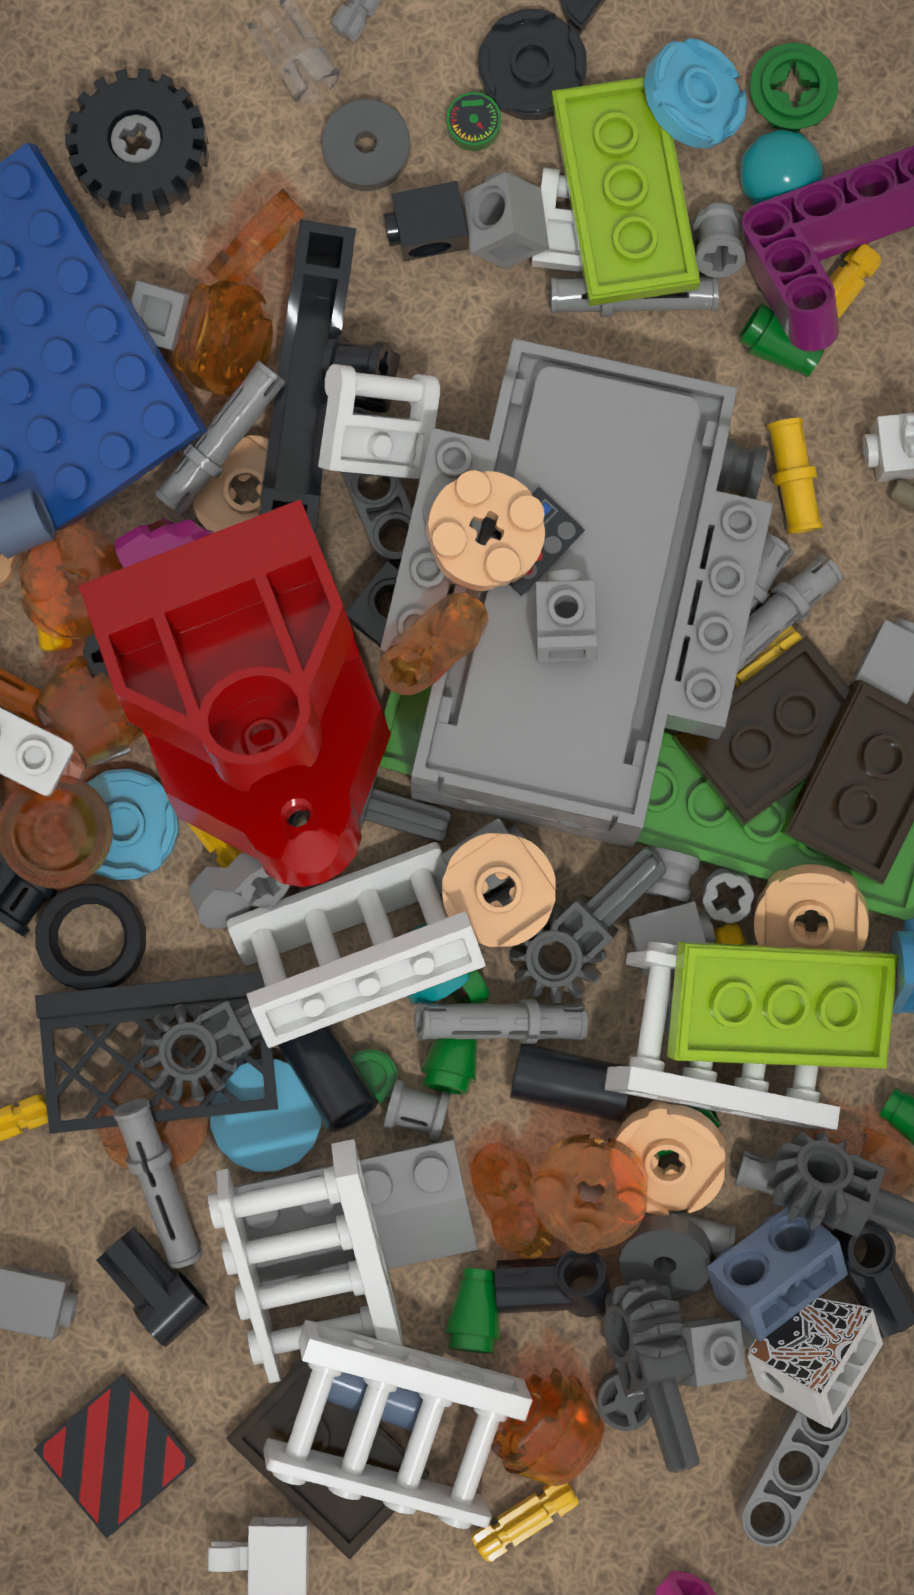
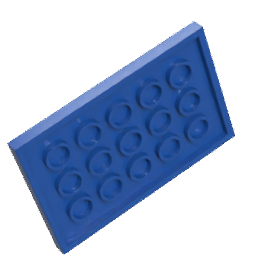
M27 142L0 162V500L33 486L41 495L50 513L57 536L208 430L38 146Z

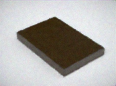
M806 636L733 691L726 727L718 740L682 731L675 734L672 740L743 828L806 780L850 689Z
M855 680L780 832L874 883L884 884L914 823V708L863 680Z
M301 1358L227 1436L226 1440L350 1560L395 1511L388 1508L381 1500L362 1495L358 1500L342 1498L332 1493L328 1486L309 1481H306L303 1485L289 1484L279 1480L272 1474V1471L266 1469L263 1452L266 1440L270 1438L288 1443L312 1369L308 1366V1362L302 1361ZM326 1401L311 1449L343 1458L358 1412ZM379 1424L366 1464L399 1472L406 1450ZM425 1468L421 1479H426L429 1476V1472Z

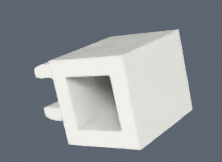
M914 413L878 416L870 427L871 434L863 435V455L866 467H875L876 482L914 478Z
M252 1517L249 1524L248 1542H211V1546L208 1548V1571L232 1572L248 1570V1595H307L309 1589L310 1521L306 1517Z

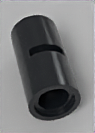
M332 1025L278 1045L330 1132H337L356 1124L369 1115L378 1105L376 1096Z
M521 1043L510 1098L621 1123L628 1094L605 1090L608 1067L626 1065Z

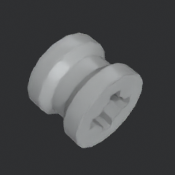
M646 846V848L653 851L661 859L667 870L645 894L674 902L690 903L692 892L689 888L691 875L698 872L701 860L680 852Z

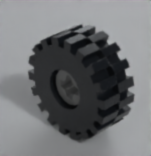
M139 68L138 78H129L127 69L115 71L117 81L111 84H107L102 76L93 82L96 92L92 96L83 91L77 98L80 110L78 113L70 111L67 120L71 131L70 134H65V145L70 155L68 157L81 187L85 193L91 195L95 204L102 209L107 205L112 209L114 215L126 218L127 212L135 213L137 220H149L148 212L158 210L161 217L172 213L169 205L178 200L183 206L191 199L189 194L190 188L195 186L199 189L204 179L202 168L203 166L208 167L209 153L207 144L209 142L198 106H194L191 95L183 86L179 90L176 89L173 79L164 74L161 75L158 81L153 79L151 70ZM139 130H142V132H145L146 140L151 146L148 150L139 148L135 155L129 154L128 145L123 139H126L127 136L135 137Z

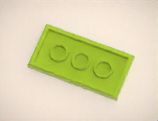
M645 77L552 91V106L588 306L699 290L701 283L674 138L658 124L648 106L644 88Z
M678 941L667 1057L678 1061L887 1069L898 955L877 951Z

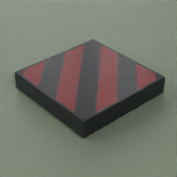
M125 1373L113 1381L34 1449L106 1539L197 1461Z

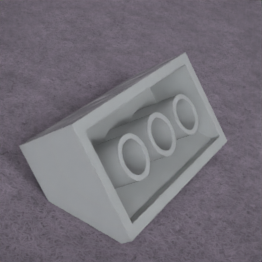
M454 1138L359 1158L387 1269L478 1250ZM333 1164L233 1185L235 1194L324 1176V1169L333 1168L334 1166ZM329 1199L242 1217L248 1240L251 1241L336 1222V1216L344 1215L341 1202L331 1204ZM340 1245L256 1263L255 1265L261 1286L349 1268L348 1262L354 1261L356 1258L353 1249L343 1251Z

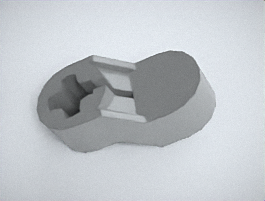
M242 852L227 868L207 866L190 886L189 897L200 923L208 928L221 929L227 927L226 923L229 919L246 913L251 907L272 909L285 895L290 885L282 884L267 875L257 859Z

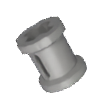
M724 203L709 204L704 209L698 211L693 219V234L700 242L695 250L697 266L700 272L709 277L724 278L738 272L745 262V247L738 239L742 231V217L731 205Z
M717 868L711 872L703 884V904L708 914L715 920H723L727 923L741 921L749 914L751 903L754 899L750 878L746 874L725 868ZM726 882L730 888L740 885L742 890L738 892L739 904L730 907L726 901L716 903L714 899L719 896L718 884Z
M396 1079L383 1127L392 1130L397 1125L427 1133L431 1141L438 1142L451 1093L443 1091L439 1096L408 1088L405 1085V1081Z

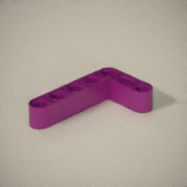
M914 146L760 202L750 207L744 214L742 227L749 269L789 341L796 348L803 351L823 350L832 345L838 337L839 324L835 290L820 261L859 247L864 243H870L914 226Z

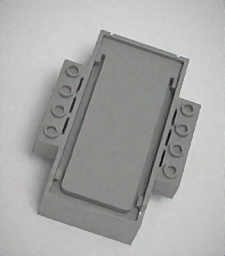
M513 338L489 440L432 428L380 648L382 665L434 676L411 775L412 799L633 848L644 826L664 729H673L718 740L726 727L773 503L716 491L738 388ZM471 470L503 473L518 480L530 490L531 494L540 487L585 529L580 537L536 582H547V574L549 572L564 569L581 571L583 573V580H595L597 661L538 663L536 582L522 596L509 585L496 587L494 590L476 591L454 583L440 571L435 563L436 558L430 550L429 541L427 542L426 522L436 497L446 485L458 479L461 474ZM485 517L483 521L472 520L469 527L477 531L475 541L482 545L497 530L495 528L496 522L493 519ZM575 604L557 605L555 608L556 614L562 618H571L578 611Z

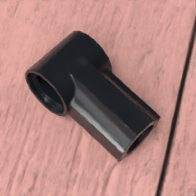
M864 1225L859 1236L855 1237L835 1228L831 1234L840 1242L848 1272L845 1278L860 1306L873 1309L881 1338H887L893 1334L903 1332L914 1325V1294L895 1260L896 1246L889 1232L878 1225ZM862 1236L867 1246V1252L864 1260L859 1264L854 1255V1245L857 1239Z
M133 1227L96 1259L135 1305L133 1311L142 1325L164 1347L171 1344L210 1309L208 1303L194 1285L180 1271H173L136 1227Z
M577 1248L569 1250L557 1258L497 1260L495 1268V1291L499 1313L568 1310L578 1317L588 1318L597 1316L606 1309V1294L612 1292L604 1261L599 1254L590 1249ZM581 1276H593L597 1279L594 1285L586 1290H574L570 1287L573 1281Z

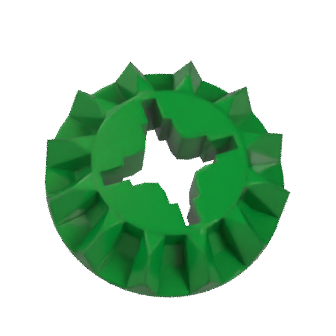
M786 43L770 49L758 60L751 75L749 93L751 94L756 114H761L768 120L772 128L782 127L798 132L803 128L813 125L818 126L833 109L838 95V78L832 63L822 52L806 44ZM791 68H794V77H797L798 85L807 86L810 89L809 91L801 92L796 107H793L788 93L779 92L777 87L785 86Z

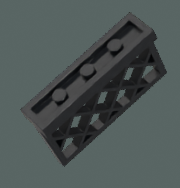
M261 971L35 995L36 1015L40 1021L49 1134L119 1127L113 1115L96 1117V1115L105 1104L112 1110L119 1107L110 1098L131 1073L157 1093L149 1102V1108L155 1123L278 1110L273 1047H267L263 1035L254 1038L250 1042L253 1050L260 1043L262 1065L249 1056L251 1053L235 1062L237 1063L236 1071L246 1060L263 1074L265 1099L241 1101L224 1088L220 1092L232 1102L209 1105L219 1093V1091L213 1088L199 1106L184 1107L178 1101L170 1098L167 1092L173 1086L175 1078L172 1077L163 1087L155 1089L150 1084L151 1079L136 1068L140 1060L151 1050L150 1047L144 1045L129 1062L105 1043L120 1023L135 1022L148 1034L162 1039L164 1032L159 1028L155 1031L144 1021L154 1020L160 1014L171 1025L176 1019L174 1007L179 1004L184 1005L187 1016H192L193 1018L199 1005H204L208 1007V1010H211L228 1001L232 1010H235L249 1003L247 993L265 987ZM108 1025L99 1037L87 1028L90 1026ZM78 1028L94 1041L93 1045L74 1068L56 1055L54 1030ZM199 1041L188 1056H185L175 1047L173 1054L183 1061L179 1067L185 1069L188 1066L190 1068L197 1067L198 1065L193 1060L205 1047L204 1043ZM100 1047L126 1067L105 1093H102L79 1074ZM57 1065L68 1073L60 1085L58 1083ZM226 1071L221 1078L224 1084L229 1081L235 1072ZM76 1079L98 1097L99 1101L85 1118L62 1121L60 1096ZM162 1098L175 1108L152 1111Z

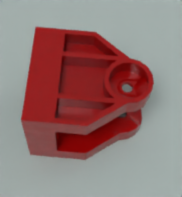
M301 499L78 585L115 695L129 722L143 730L164 791L177 817L254 857L267 875L285 885L306 887L321 884L343 872L357 854L362 838L359 819L391 733L353 638L354 633ZM302 810L310 813V818L304 825L294 827L288 824L289 817L296 811Z

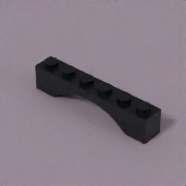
M300 219L294 249L277 373L287 383L277 393L273 401L258 516L301 499L314 534H316L323 468L318 467L328 401L321 374L322 356L329 336L332 334L341 335L356 228Z

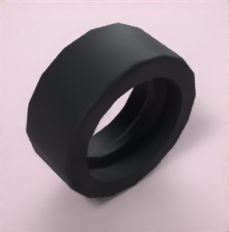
M77 884L58 892L43 907L35 927V948L44 969L61 984L76 990L114 987L123 983L138 968L146 949V926L138 908L123 893L101 884ZM86 904H98L110 909L119 918L124 929V945L120 955L110 966L98 971H84L72 966L63 957L58 945V931L63 919L73 909Z

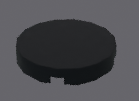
M520 9L501 17L492 26V30L486 35L485 40L483 39L478 51V78L485 95L495 101L501 112L520 120H544L554 116L551 100L552 91L581 87L586 79V49L578 31L569 22L567 25L562 19L557 18L556 14L544 9Z

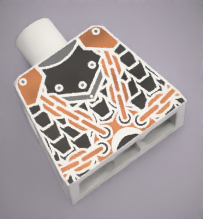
M821 1298L815 1299L760 1342L741 1325L743 1346L749 1350L748 1359L757 1385L763 1391L830 1429L836 1423L883 1345L873 1309Z

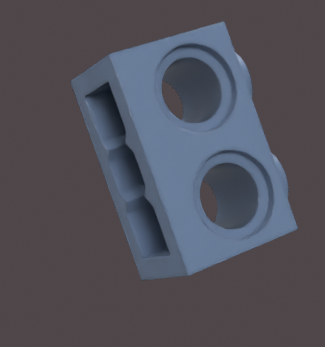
M788 1207L766 1218L758 1229L735 1246L722 1251L716 1260L706 1267L717 1302L736 1320H741V1325L758 1342L762 1341L848 1275L839 1240L822 1224L813 1231H810L806 1219L798 1217L788 1222Z

